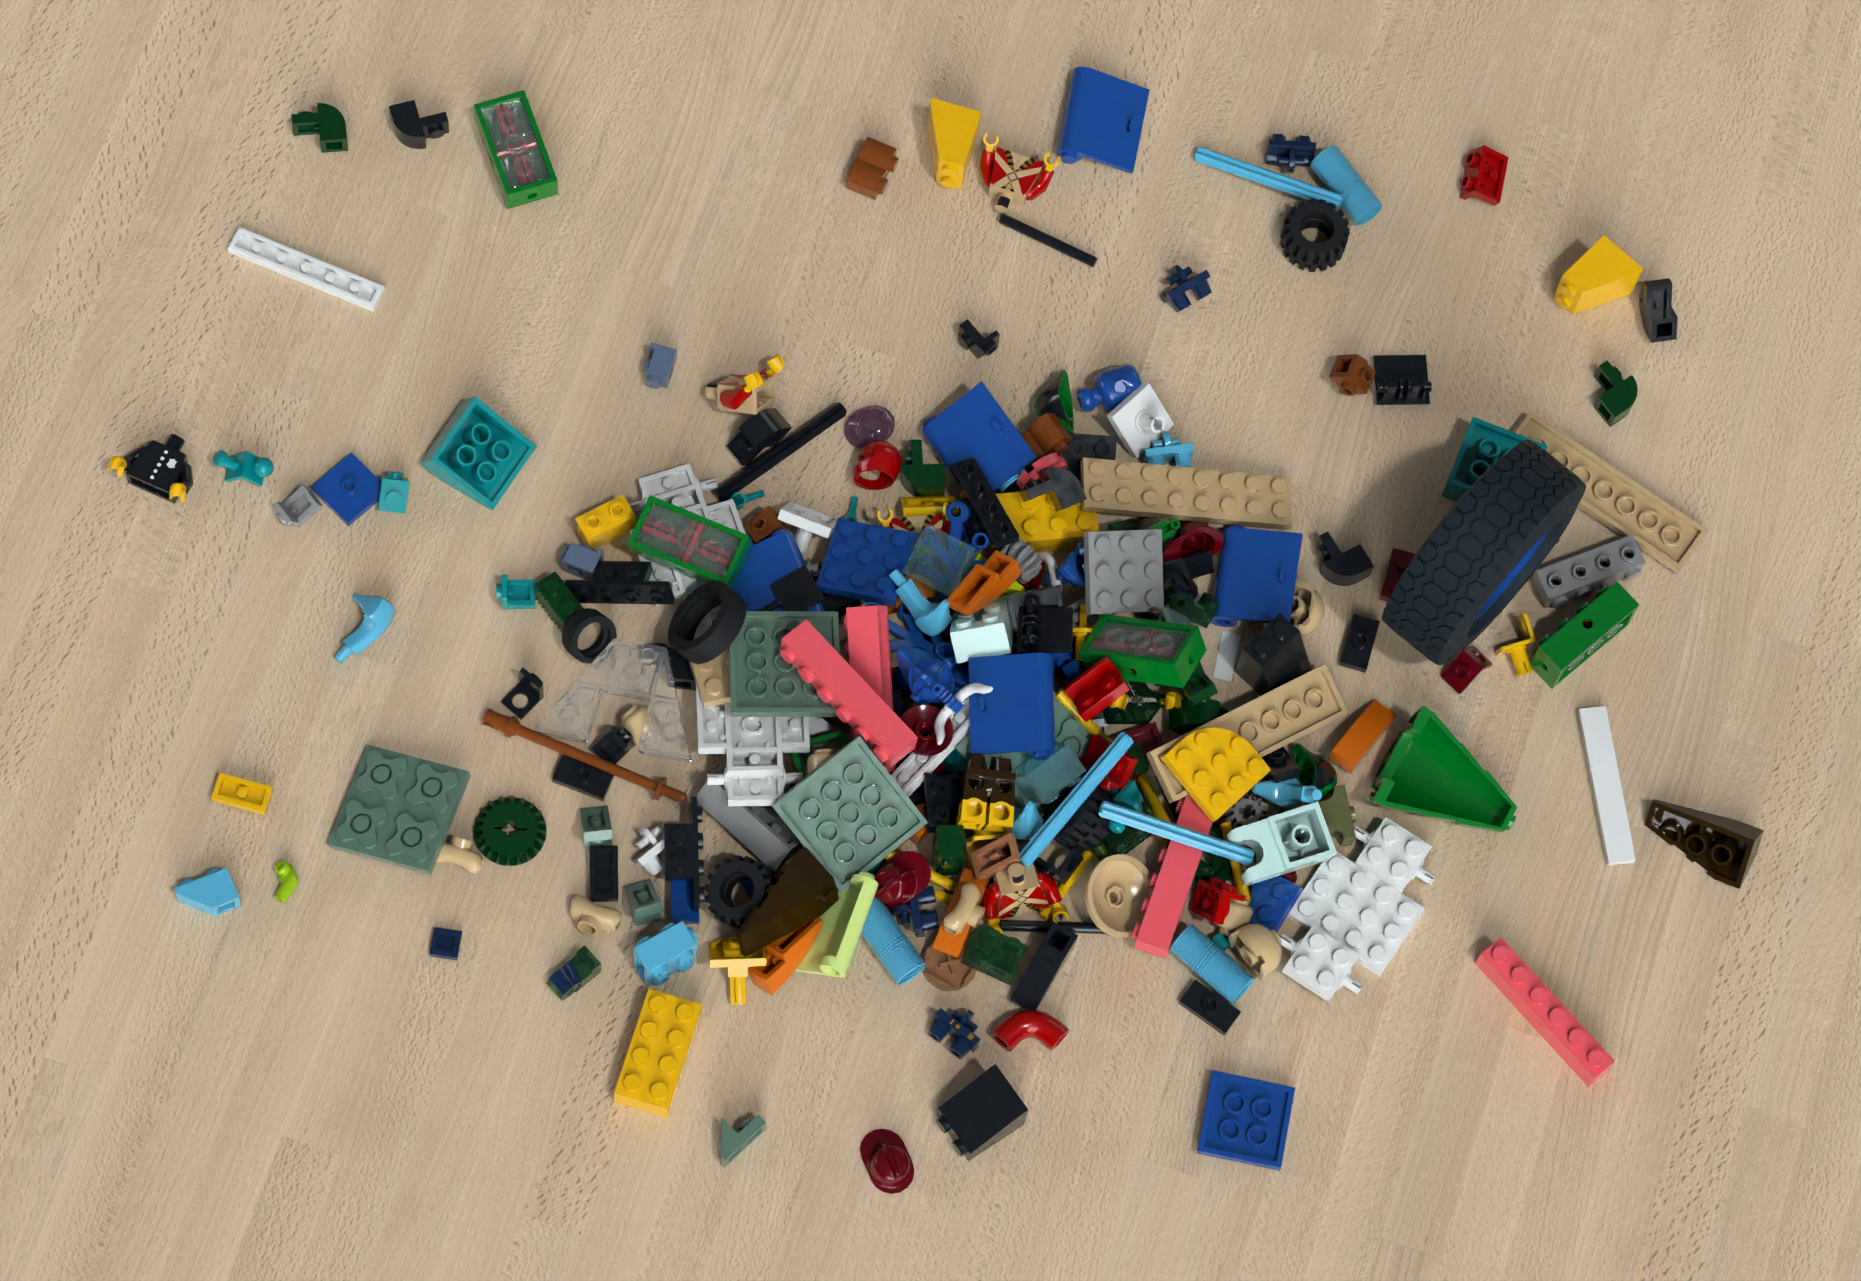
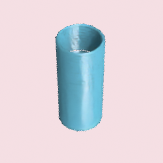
M1330 146L1324 149L1312 160L1310 167L1326 188L1343 196L1341 206L1355 225L1360 226L1367 223L1380 212L1383 206L1337 146Z
M874 898L861 933L865 937L866 942L870 944L874 953L879 957L878 959H881L880 961L889 971L888 973L892 975L893 980L897 982L896 984L901 985L923 971L926 963H924L923 958L913 947V944L907 939L901 927L897 925L898 923L891 916L888 909H886L887 907L878 898Z
M1194 924L1187 926L1170 947V951L1174 955L1178 956L1194 972H1197V975L1201 976L1210 986L1212 985L1231 1004L1238 1001L1255 980L1251 973L1246 971L1244 967L1242 968L1234 958L1227 955L1223 949H1220V946H1217L1215 942L1206 937Z

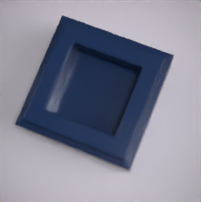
M434 927L429 953L430 957L458 961L462 931Z

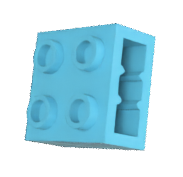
M683 921L678 924L672 922L664 926L660 930L661 933L652 938L646 936L636 943V947L633 948V965L647 988L653 984L655 986L662 985L669 980L671 974L677 971L683 973L693 967V962L696 961V951L698 950L696 943L699 940L693 928H687Z

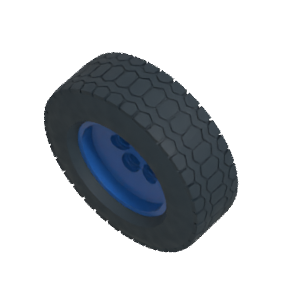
M1524 440L1476 480L1433 530L1397 582L1384 608L1382 620L1389 628L1433 663L1443 665L1449 661L1455 654L1472 643L1493 622L1537 570L1570 523L1584 495L1585 483L1531 440Z

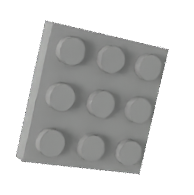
M1162 529L1083 532L1086 614L1161 611V608H1164Z

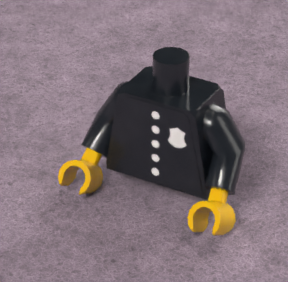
M170 434L165 445L152 440L147 446L143 445L123 457L114 456L110 459L109 471L117 469L116 475L118 477H122L124 471H126L128 484L174 504L178 496L181 497L180 502L184 503L186 494L193 487L192 467L188 464L187 456L180 452L185 441L175 434Z

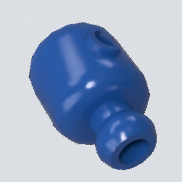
M1122 364L1098 373L1094 380L1095 387H1082L1076 392L1083 412H1091L1096 406L1102 405L1103 409L1110 413L1135 391L1142 382L1134 366Z

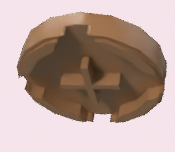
M932 941L926 948L923 956V961L926 963L923 973L927 981L935 988L946 992L958 991L967 987L974 979L978 968V959L973 946L966 941L959 957L956 958L933 949L934 941Z

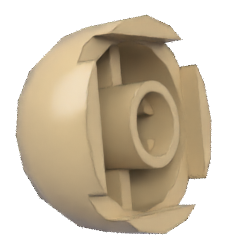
M1296 581L1290 623L1300 631L1301 636L1312 633L1321 624L1324 617V601L1316 589L1304 581Z
M1246 924L1232 932L1228 937L1231 949L1236 946L1239 952L1235 956L1236 960L1253 977L1257 978L1259 976V980H1263L1276 970L1281 961L1282 951L1280 944L1282 941L1275 930H1269L1260 924Z

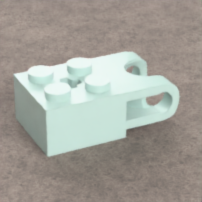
M1006 595L999 596L989 605L969 616L954 610L950 636L957 664L968 662V658L999 656L1011 653L1013 630Z
M1319 802L1235 828L1226 835L1228 842L1237 845H1247L1256 854L1257 862L1255 866L1248 868L1241 874L1245 886L1327 861L1337 854ZM1300 837L1301 843H1299L1295 838Z

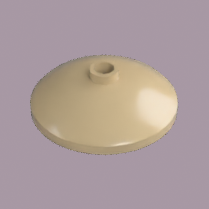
M1124 854L1107 856L1096 863L1088 875L1085 885V902L1088 913L1095 925L1110 936L1117 938L1132 937L1136 922L1142 923L1145 914L1140 913L1145 897L1151 898L1153 889L1149 888L1152 875L1138 859Z

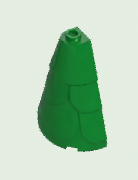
M1425 706L1420 707L1408 720V723L1412 725L1399 732L1387 751L1371 786L1375 789V793L1371 792L1369 794V800L1381 807L1416 813L1423 817L1452 821L1455 825L1494 832L1509 830L1516 820L1514 813L1517 806L1488 770H1483L1467 748L1454 737L1438 716Z

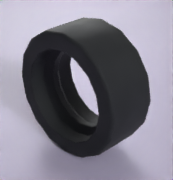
M590 608L579 610L570 616L562 631V644L565 650L582 663L588 664L599 662L607 657L614 648L617 639L616 627L612 620L598 610ZM591 623H600L601 632L595 644L587 649L580 650L578 648V638L582 630Z

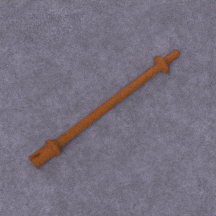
M489 708L483 718V725L504 732L506 737L511 738L518 735L655 792L654 799L657 801L662 795L680 803L687 801L686 793L666 785L668 779L666 777H662L659 782L522 726L515 716L510 718Z

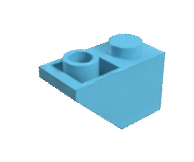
M227 868L210 870L204 877L197 880H184L178 885L179 887L174 888L179 903L213 916L241 906L239 896Z

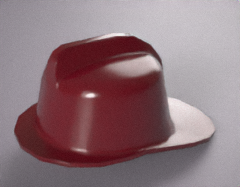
M1193 521L1187 523L1180 529L1178 538L1174 539L1163 552V562L1205 549H1210L1213 557L1223 547V536L1217 529L1210 527L1206 522Z
M904 851L891 858L879 867L873 875L875 881L879 884L874 898H878L885 906L894 908L906 904L928 886L931 878V868L927 859L914 851Z
M887 1129L873 1130L865 1136L861 1143L860 1153L875 1187L889 1194L900 1193L908 1188L913 1181L914 1167L900 1136Z

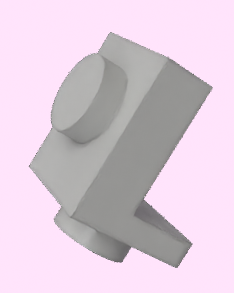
M302 485L285 502L277 501L273 505L278 511L276 515L279 520L286 526L291 525L295 527H301L323 507L306 485Z

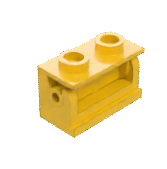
M624 495L575 518L577 522L575 529L583 544L590 546L593 550L629 533L636 526V516Z

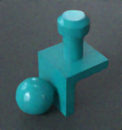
M219 450L213 457V462L216 466L227 467L224 479L226 482L244 479L259 487L262 486L264 477L270 476L274 470L273 462L269 458H260L248 451L228 456L227 452Z
M1129 780L1122 789L1113 788V791H1110L1112 800L1117 805L1143 813L1141 802L1144 799L1133 780ZM1112 820L1108 822L1110 830L1114 833H1122L1125 829L1124 824Z

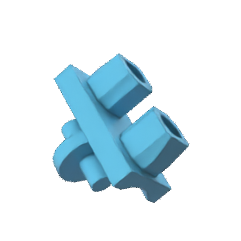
M1168 431L1161 432V440L1152 441L1153 448L1145 449V456L1142 458L1143 463L1166 465L1165 463L1174 462L1175 466L1191 467V458L1194 452L1193 443L1180 444L1179 437L1170 438Z

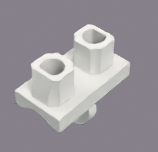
M643 827L639 830L642 839L636 843V846L640 850L646 845L649 847L634 858L632 862L636 867L642 866L647 873L654 876L664 868L663 863L657 857V854L664 850V835L656 840V837L662 833L660 828L655 827L652 831H649Z

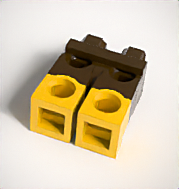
M972 754L969 757L967 767L961 775L960 801L955 825H963L964 829L979 831L983 827V831L1008 834L1011 831L1014 821L1016 773H1012L1011 759L996 758L994 770L985 769V756Z

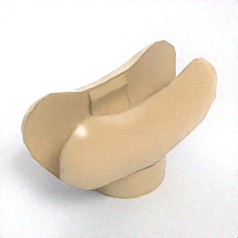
M452 836L450 844H443L436 863L450 862L460 865L472 874L481 872L484 865L482 856L471 851L474 842Z
M967 883L962 886L958 904L952 912L944 917L943 926L946 932L958 934L964 930L967 924L976 928L980 923L985 908L978 905L981 893L979 888L973 883Z
M575 895L571 900L569 913L574 920L578 921L577 927L583 934L596 936L599 931L610 933L619 928L622 914L618 909L600 906L591 902L583 895Z

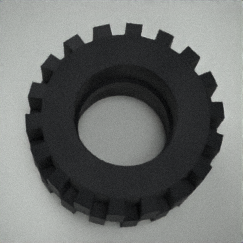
M1309 199L1308 204L1302 201L1298 203V207L1294 206L1285 218L1280 245L1281 248H1284V256H1290L1289 262L1292 265L1295 263L1299 264V269L1301 270L1307 267L1309 272H1315L1316 268H1319L1320 271H1325L1327 265L1332 268L1336 265L1337 260L1340 261L1345 251L1350 234V228H1347L1349 222L1347 218H1343L1344 213L1341 209L1336 211V205L1333 203L1327 205L1325 204L1326 200L1320 199V202L1317 203L1315 199ZM1307 228L1319 229L1326 234L1329 240L1322 243H1314L1307 240L1301 231Z
M1083 776L1078 778L1072 777L1068 782L1064 781L1061 783L1060 787L1053 791L1052 796L1046 801L1047 805L1043 808V824L1070 794ZM1097 786L1053 839L1069 851L1075 847L1080 853H1083L1085 850L1089 851L1094 845L1100 844L1103 837H1106L1109 833L1108 822L1110 820L1100 817L1098 811L1101 803L1104 801L1115 804L1111 795Z
M738 855L734 856V860L730 858L724 859V865L722 866L717 864L714 867L716 870L714 875L709 873L707 878L711 881L710 884H705L704 888L705 891L709 892V895L704 897L705 902L710 904L708 909L711 913L715 914L718 920L733 928L740 929L754 907L762 905L768 896L765 891L770 884L775 886L778 878L773 876L774 872L759 861L751 857L745 856L743 858ZM751 878L754 884L752 898L744 906L734 907L732 903L734 887L740 881Z

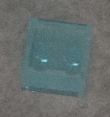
M927 524L902 573L949 597L968 575L979 551L965 542Z
M1055 741V752L1045 760H1035L1031 755L1014 768L1012 773H1016L1015 783L1027 800L1049 804L1059 797L1060 794L1058 792L1064 787H1071L1081 780L1080 775L1086 769L1067 743Z

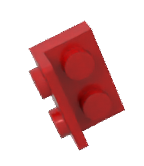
M1485 145L1471 151L1465 159L1466 168L1460 184L1462 188L1460 198L1466 200L1474 196L1493 206L1499 204L1509 157Z
M1108 657L1101 659L1064 687L1065 693L1074 702L1080 717L1085 722H1088L1130 690L1123 674Z
M1093 734L1083 759L1073 758L1071 764L1079 768L1078 772L1085 776L1112 742L1101 735ZM1126 752L1098 786L1109 791H1113V788L1122 789L1129 782L1138 759Z
M1210 876L1208 881L1199 878L1190 911L1213 923L1223 925L1230 911V900L1245 901L1246 896L1237 892L1239 887L1228 884L1223 879Z

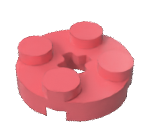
M1057 453L1048 454L1032 464L1034 469L1029 474L1026 471L1022 472L1016 484L1021 491L1027 489L1026 483L1038 478L1044 482L1040 471L1054 467L1067 469L1068 464L1061 454L1059 456Z

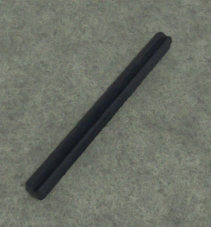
M840 402L835 403L714 490L716 498L723 502L734 493L742 490L846 416L847 411Z

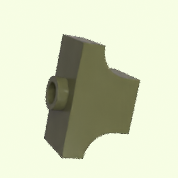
M1345 785L1334 786L1331 797L1328 800L1319 801V805L1330 835L1340 842L1341 847L1353 844L1356 837L1353 822L1356 821L1355 810L1353 806H1349Z

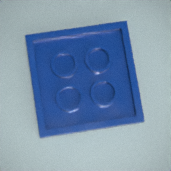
M838 518L816 583L823 593L896 607L899 596L895 591L899 587L889 575L898 569L904 577L906 576L917 541V533Z
M1212 1070L1196 1154L1280 1171L1295 1087Z

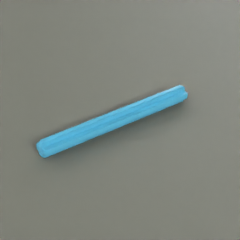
M1198 147L1195 152V161L1307 200L1315 199L1317 203L1320 202V199L1326 200L1325 204L1330 205L1333 203L1336 205L1335 209H1339L1342 204L1343 196L1341 194L1204 147Z
M1121 732L1023 848L1019 853L1020 862L1027 867L1032 865L1131 747L1134 741L1129 735Z
M1104 801L1099 807L1098 815L1100 817L1245 865H1249L1253 861L1254 851L1252 849L1108 801Z

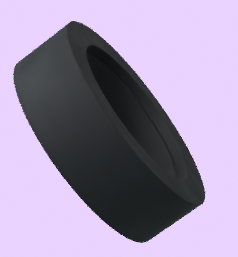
M710 581L699 586L684 599L676 610L668 630L669 644L694 664H703L715 659L732 644L739 634L746 617L745 600L722 581ZM721 605L718 616L706 632L693 640L700 622L710 611Z

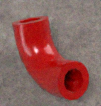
M1029 1009L1013 1013L994 1028L991 1036L1003 1049L1009 1052L1026 1038H1036L1052 1051L1067 1036L1070 1029L1046 1012Z

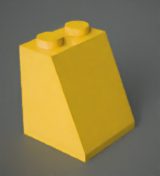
M931 97L927 129L936 183L941 184L945 188L961 190L979 136L982 112Z
M1603 235L1562 275L1553 298L1562 309L1576 314L1630 295L1638 283L1643 268L1609 238Z

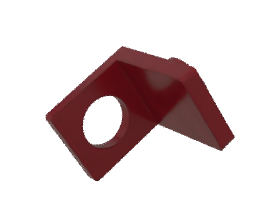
M1475 646L1464 649L1441 674V677L1458 694H1461L1481 671L1490 668L1493 664Z

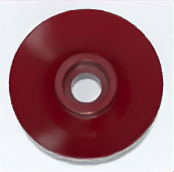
M917 705L908 709L900 719L918 737L915 749L911 752L922 756H932L943 752L950 745L954 730L949 717L944 726V741L941 745L937 744L934 724L941 709L931 705ZM926 732L929 734V737H924L920 733Z

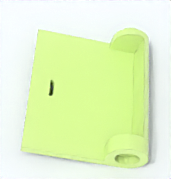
M867 872L853 874L850 880L852 885L842 893L837 889L839 900L819 917L823 921L821 930L807 955L795 971L840 978L846 976L879 885L872 874Z

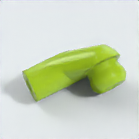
M282 860L275 866V872L281 885L273 897L280 903L285 904L297 887L298 878L293 865Z

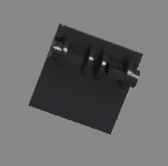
M1426 355L1373 356L1374 371L1376 372L1377 405L1430 404L1429 392L1432 390V384L1428 382Z
M1069 433L1073 439L1067 444L1069 446L1068 449L1062 453L1063 458L1068 464L1066 470L1073 473L1081 484L1080 462L1082 458L1115 460L1117 436Z
M1027 599L1023 604V609H1018L1017 654L1072 652L1073 607L1039 608V604L1035 599Z
M924 773V782L921 784L924 793L922 803L926 804L923 807V811L926 812L925 819L928 822L924 827L928 833H935L938 825L956 824L961 778ZM964 829V832L974 833V830Z

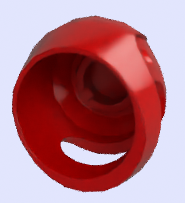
M884 440L868 443L858 455L860 463L853 469V479L857 486L867 490H882L892 486L902 465L899 451L894 445ZM875 470L880 472V477L877 480H867L861 477L860 473Z

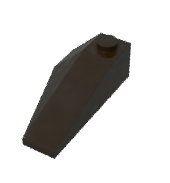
M1656 799L1652 800L1645 826L1668 844L1679 848L1687 855L1686 858L1691 862L1695 861L1707 870V874L1713 879L1738 889L1741 888L1755 859L1764 832L1762 829L1738 820Z
M802 847L784 863L780 869L781 877L775 886L769 885L765 891L768 896L762 905L754 907L736 933L743 956L751 955L822 916L839 900L834 878L807 848Z

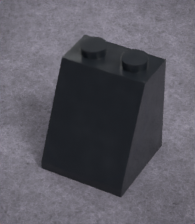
M1279 613L1242 649L1235 673L1261 696L1312 670L1300 631Z
M995 1064L941 1105L937 1110L936 1116L938 1118L936 1123L944 1134L947 1132L954 1140L952 1145L958 1155H964L970 1161L1023 1126L1028 1109Z

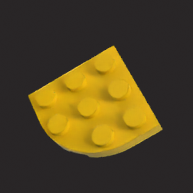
M1216 727L1199 729L1184 736L1160 757L1211 822L1220 818L1271 771L1247 740L1233 731Z

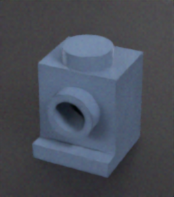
M651 342L650 355L646 358L643 372L647 373L645 383L652 388H668L677 361L676 349Z
M571 542L570 546L566 544L560 555L563 571L584 580H592L599 561L604 560V550L598 548L597 552H594L590 546L583 543L578 545Z

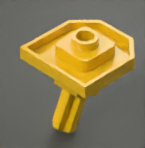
M722 937L708 943L710 968L727 967L730 1003L732 1005L746 1004L748 967L766 966L765 947L746 957L742 955L737 937Z

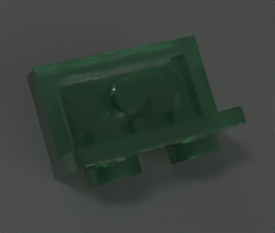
M979 925L968 936L961 963L1011 985L1015 981L1021 957L1028 952L1029 946L1021 943L1017 938L1008 937L997 932L991 926Z

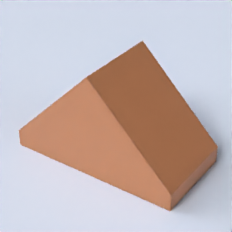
M1009 833L970 853L977 880L994 877L998 871L1006 870L1014 863L1020 864L1021 860L1014 833Z

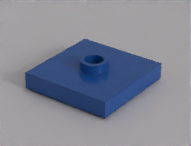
M351 452L312 485L311 489L349 527L379 501L381 481Z

